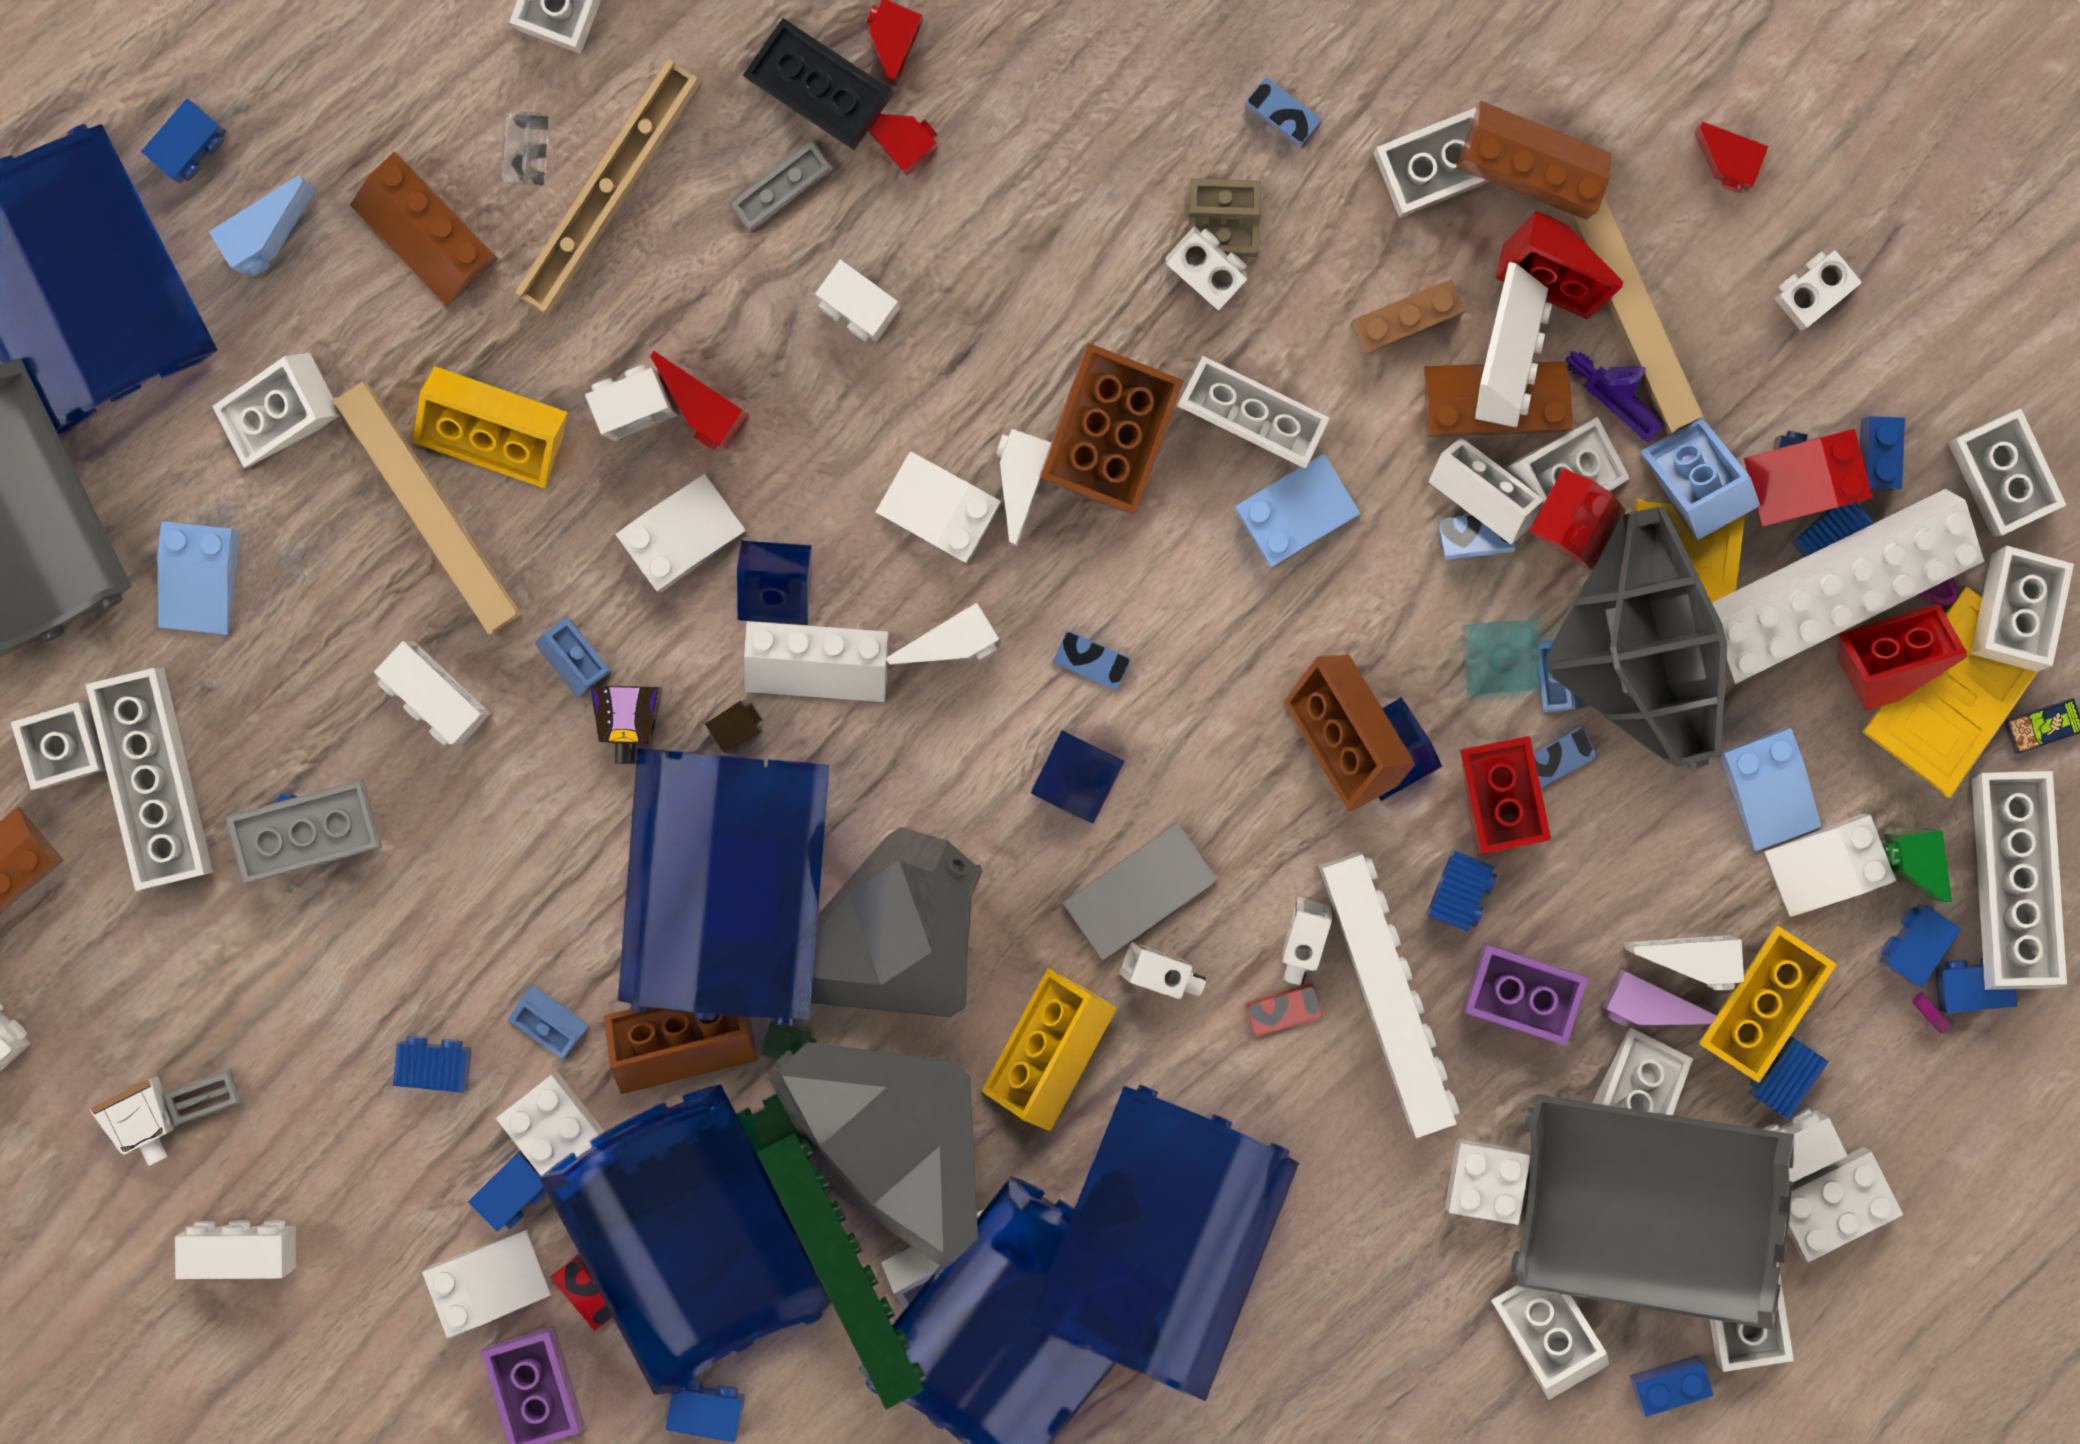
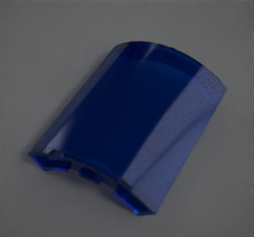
M86 124L76 126L69 130L65 137L44 144L16 158L13 155H9L0 159V362L2 364L21 358L58 435L70 432L84 420L97 413L95 407L109 399L111 402H116L141 389L140 383L157 376L158 373L161 379L182 370L199 365L218 350L102 124L88 128Z
M637 748L618 1001L630 1003V1010L651 1011L652 1007L695 1012V1019L716 1020L717 1014L775 1018L774 1024L788 1026L796 1025V1019L810 1020L830 764L768 759V765L764 766L763 759Z
M721 1084L684 1094L682 1096L684 1102L668 1108L666 1103L663 1102L619 1123L590 1140L592 1148L576 1157L575 1153H570L539 1177L654 1395L664 1393L676 1395L683 1392L689 1387V1382L731 1352L743 1351L750 1347L754 1340L780 1329L800 1323L805 1325L812 1324L823 1316V1311L832 1303Z
M1139 1085L1137 1090L1124 1086L1027 1326L1085 1350L1087 1344H1090V1352L1130 1370L1145 1374L1153 1380L1206 1402L1299 1163L1288 1157L1290 1150L1274 1143H1270L1268 1146L1231 1129L1233 1122L1223 1117L1212 1115L1211 1119L1157 1098V1091L1143 1085Z
M1013 1176L1007 1180L977 1218L978 1240L953 1264L946 1268L939 1266L892 1325L895 1331L903 1330L911 1346L910 1349L906 1350L911 1363L918 1361L927 1377V1381L922 1383L925 1390L902 1402L925 1414L934 1426L939 1429L945 1428L963 1444H1051L1173 1295L1146 1265L1140 1263L1137 1267L1123 1254L1127 1248L1094 1221L1061 1199L1056 1204L1042 1197L1045 1194L1043 1189ZM861 1364L858 1369L867 1379L865 1381L867 1387L877 1394L863 1364Z

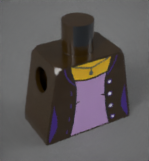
M591 686L599 742L615 743L614 764H636V743H652L662 687Z

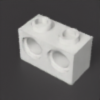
M1194 226L1166 256V264L1219 311L1246 282L1247 274L1244 271L1246 265L1234 253L1230 252L1227 256L1217 246L1220 244V241L1210 231L1204 229L1200 232ZM1193 246H1199L1205 250L1206 255L1201 261L1193 262L1186 257L1187 250ZM1218 270H1227L1231 273L1232 278L1227 284L1218 285L1212 280L1213 274Z
M1836 250L1828 255H1825L1823 251L1819 252L1805 264L1809 268L1806 273L1799 278L1794 273L1778 286L1782 292L1774 299L1800 331L1808 328L1862 283ZM1824 268H1831L1836 272L1837 282L1834 286H1829L1823 282L1821 274ZM1797 290H1803L1809 295L1810 303L1807 308H1800L1796 305L1794 294Z

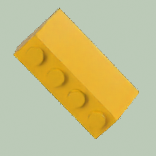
M434 366L420 391L412 443L545 489L563 439L568 412Z
M1776 925L1744 973V982L1736 985L1698 1044L1759 1083L1837 964Z
M1047 968L981 1092L1022 1120L1051 1131L1118 1007L1094 992Z

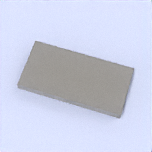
M364 779L225 817L244 885L382 848Z
M1177 822L1062 903L1103 961L1217 882L1218 879Z

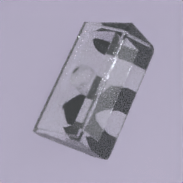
M506 112L501 183L544 185L549 117L547 115L536 112Z

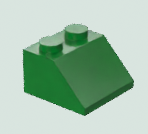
M1925 828L1885 834L1886 842H1883L1882 845L1892 871L1929 899L1945 903L1952 902L1943 831Z

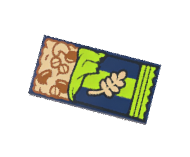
M2074 698L2004 721L2015 754L2080 734V714Z

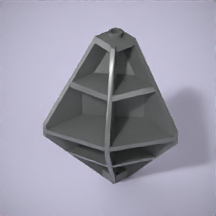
M1653 507L1620 515L1546 655L1550 677L1666 763L1676 767L1687 764L1688 768L1709 764L1708 759L1721 756L1727 661V642L1723 624L1665 507Z
M899 827L884 838L781 956L771 980L796 1002L952 1017L966 1006L972 894L983 872L981 865H975L948 840Z
M807 1042L795 1054L788 1050L774 1063L778 1070L768 1079L801 1139L805 1137L814 1153L812 1159L818 1170L822 1169L830 1187L840 1197L943 1268L953 1264L978 1240L971 1077L956 1061Z

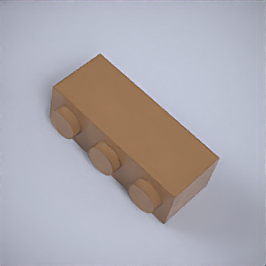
M1450 279L1355 318L1350 324L1365 356L1462 316L1465 313V309L1454 282Z

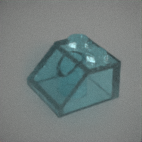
M1537 619L1462 625L1467 695L1538 690L1540 654Z

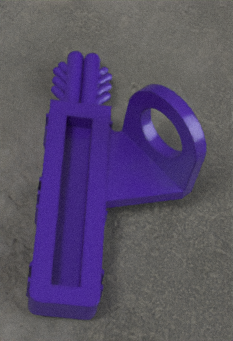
M1571 351L1570 356L1566 357V362L1569 363L1567 365L1569 371L1577 374L1576 377L1578 378L1584 377L1588 380L1583 385L1588 392L1601 401L1615 416H1618L1641 439L1649 442L1662 429L1664 422L1661 417H1658L1655 412L1649 409L1634 394L1645 374V367H1610L1609 370H1605L1600 366L1596 370L1593 367V360H1589V356H1586L1585 353Z

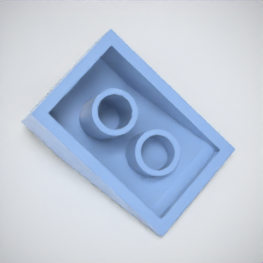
M298 175L209 231V234L230 267L246 276L250 273L252 276H256L270 267L269 261L278 255L315 194L316 188L311 182Z
M1703 418L1690 423L1640 451L1680 518L1697 540L1760 506L1751 477Z
M1325 453L1310 461L1306 469L1303 467L1298 468L1234 507L1269 568L1361 514Z
M161 521L157 555L158 627L229 635L240 530Z
M1782 728L1721 751V756L1719 757L1754 851L1822 827L1804 761L1791 728Z

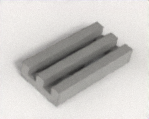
M229 1069L163 1093L174 1127L242 1103L241 1095L239 1096L237 1092L236 1082L234 1083L232 1078V1070ZM223 1079L226 1086L176 1104L173 1100V1097ZM229 1092L231 1098L229 1100L181 1117L178 1114V1110Z

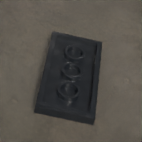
M784 18L779 22L743 74L748 81L853 151L895 93L891 88Z

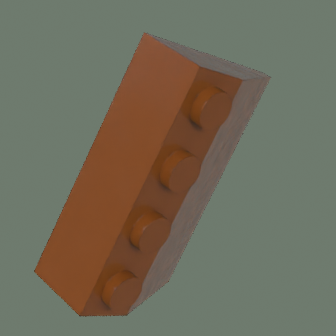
M1087 343L1039 478L1115 509L1136 514L1184 380Z

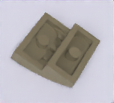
M1191 179L1189 231L1194 226L1200 232L1207 229L1220 241L1217 247L1227 256L1232 252L1236 256L1258 257L1261 181ZM1193 246L1188 249V255H1206L1205 250L1199 246Z

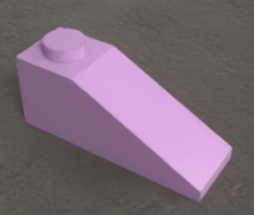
M1620 969L1602 1006L1610 1011L1609 1019L1626 1027L1629 1021L1637 1025L1711 1024L1717 1016Z

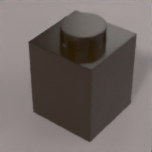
M739 701L705 723L723 753H728L760 732L762 729L758 723L763 721L752 703L746 706L744 701Z

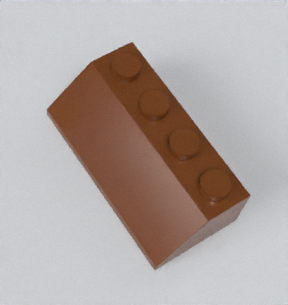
M1480 101L1456 168L1586 220L1599 211L1610 180L1611 153Z
M393 152L368 176L350 204L447 307L498 259L396 152Z
M1566 361L1532 362L1538 364L1534 385L1527 384L1525 393L1531 394L1530 405L1527 415L1520 414L1517 427L1475 419L1480 383L1485 364L1424 366L1426 437L1557 433L1572 430L1571 390Z
M1349 654L1317 656L1283 701L1348 812L1362 807L1397 787L1415 765L1414 760Z
M17 807L0 821V914L64 861L20 807Z
M740 981L604 1015L610 1069L621 1094L758 1060L754 1033Z

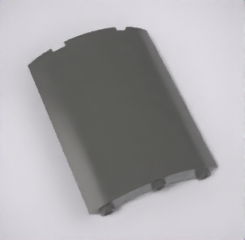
M21 358L0 364L1 657L43 637L45 641H50L65 633L63 627L100 607L106 609L122 602L121 594L132 588Z
M1536 1095L1534 1108L1528 1107L1525 1118V1128L1530 1129L1531 1139L1530 1173L1527 1174L1524 1194H1528L1526 1217L1520 1252H1514L1511 1271L1517 1275L1518 1287L1773 1330L1781 1284H1778L1780 1267H1776L1777 1262L1784 1263L1790 1220L1793 1182L1789 1181V1168L1793 1169L1794 1134Z

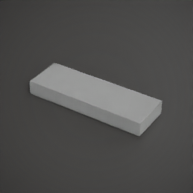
M811 140L728 204L751 233L834 170V167L815 142Z

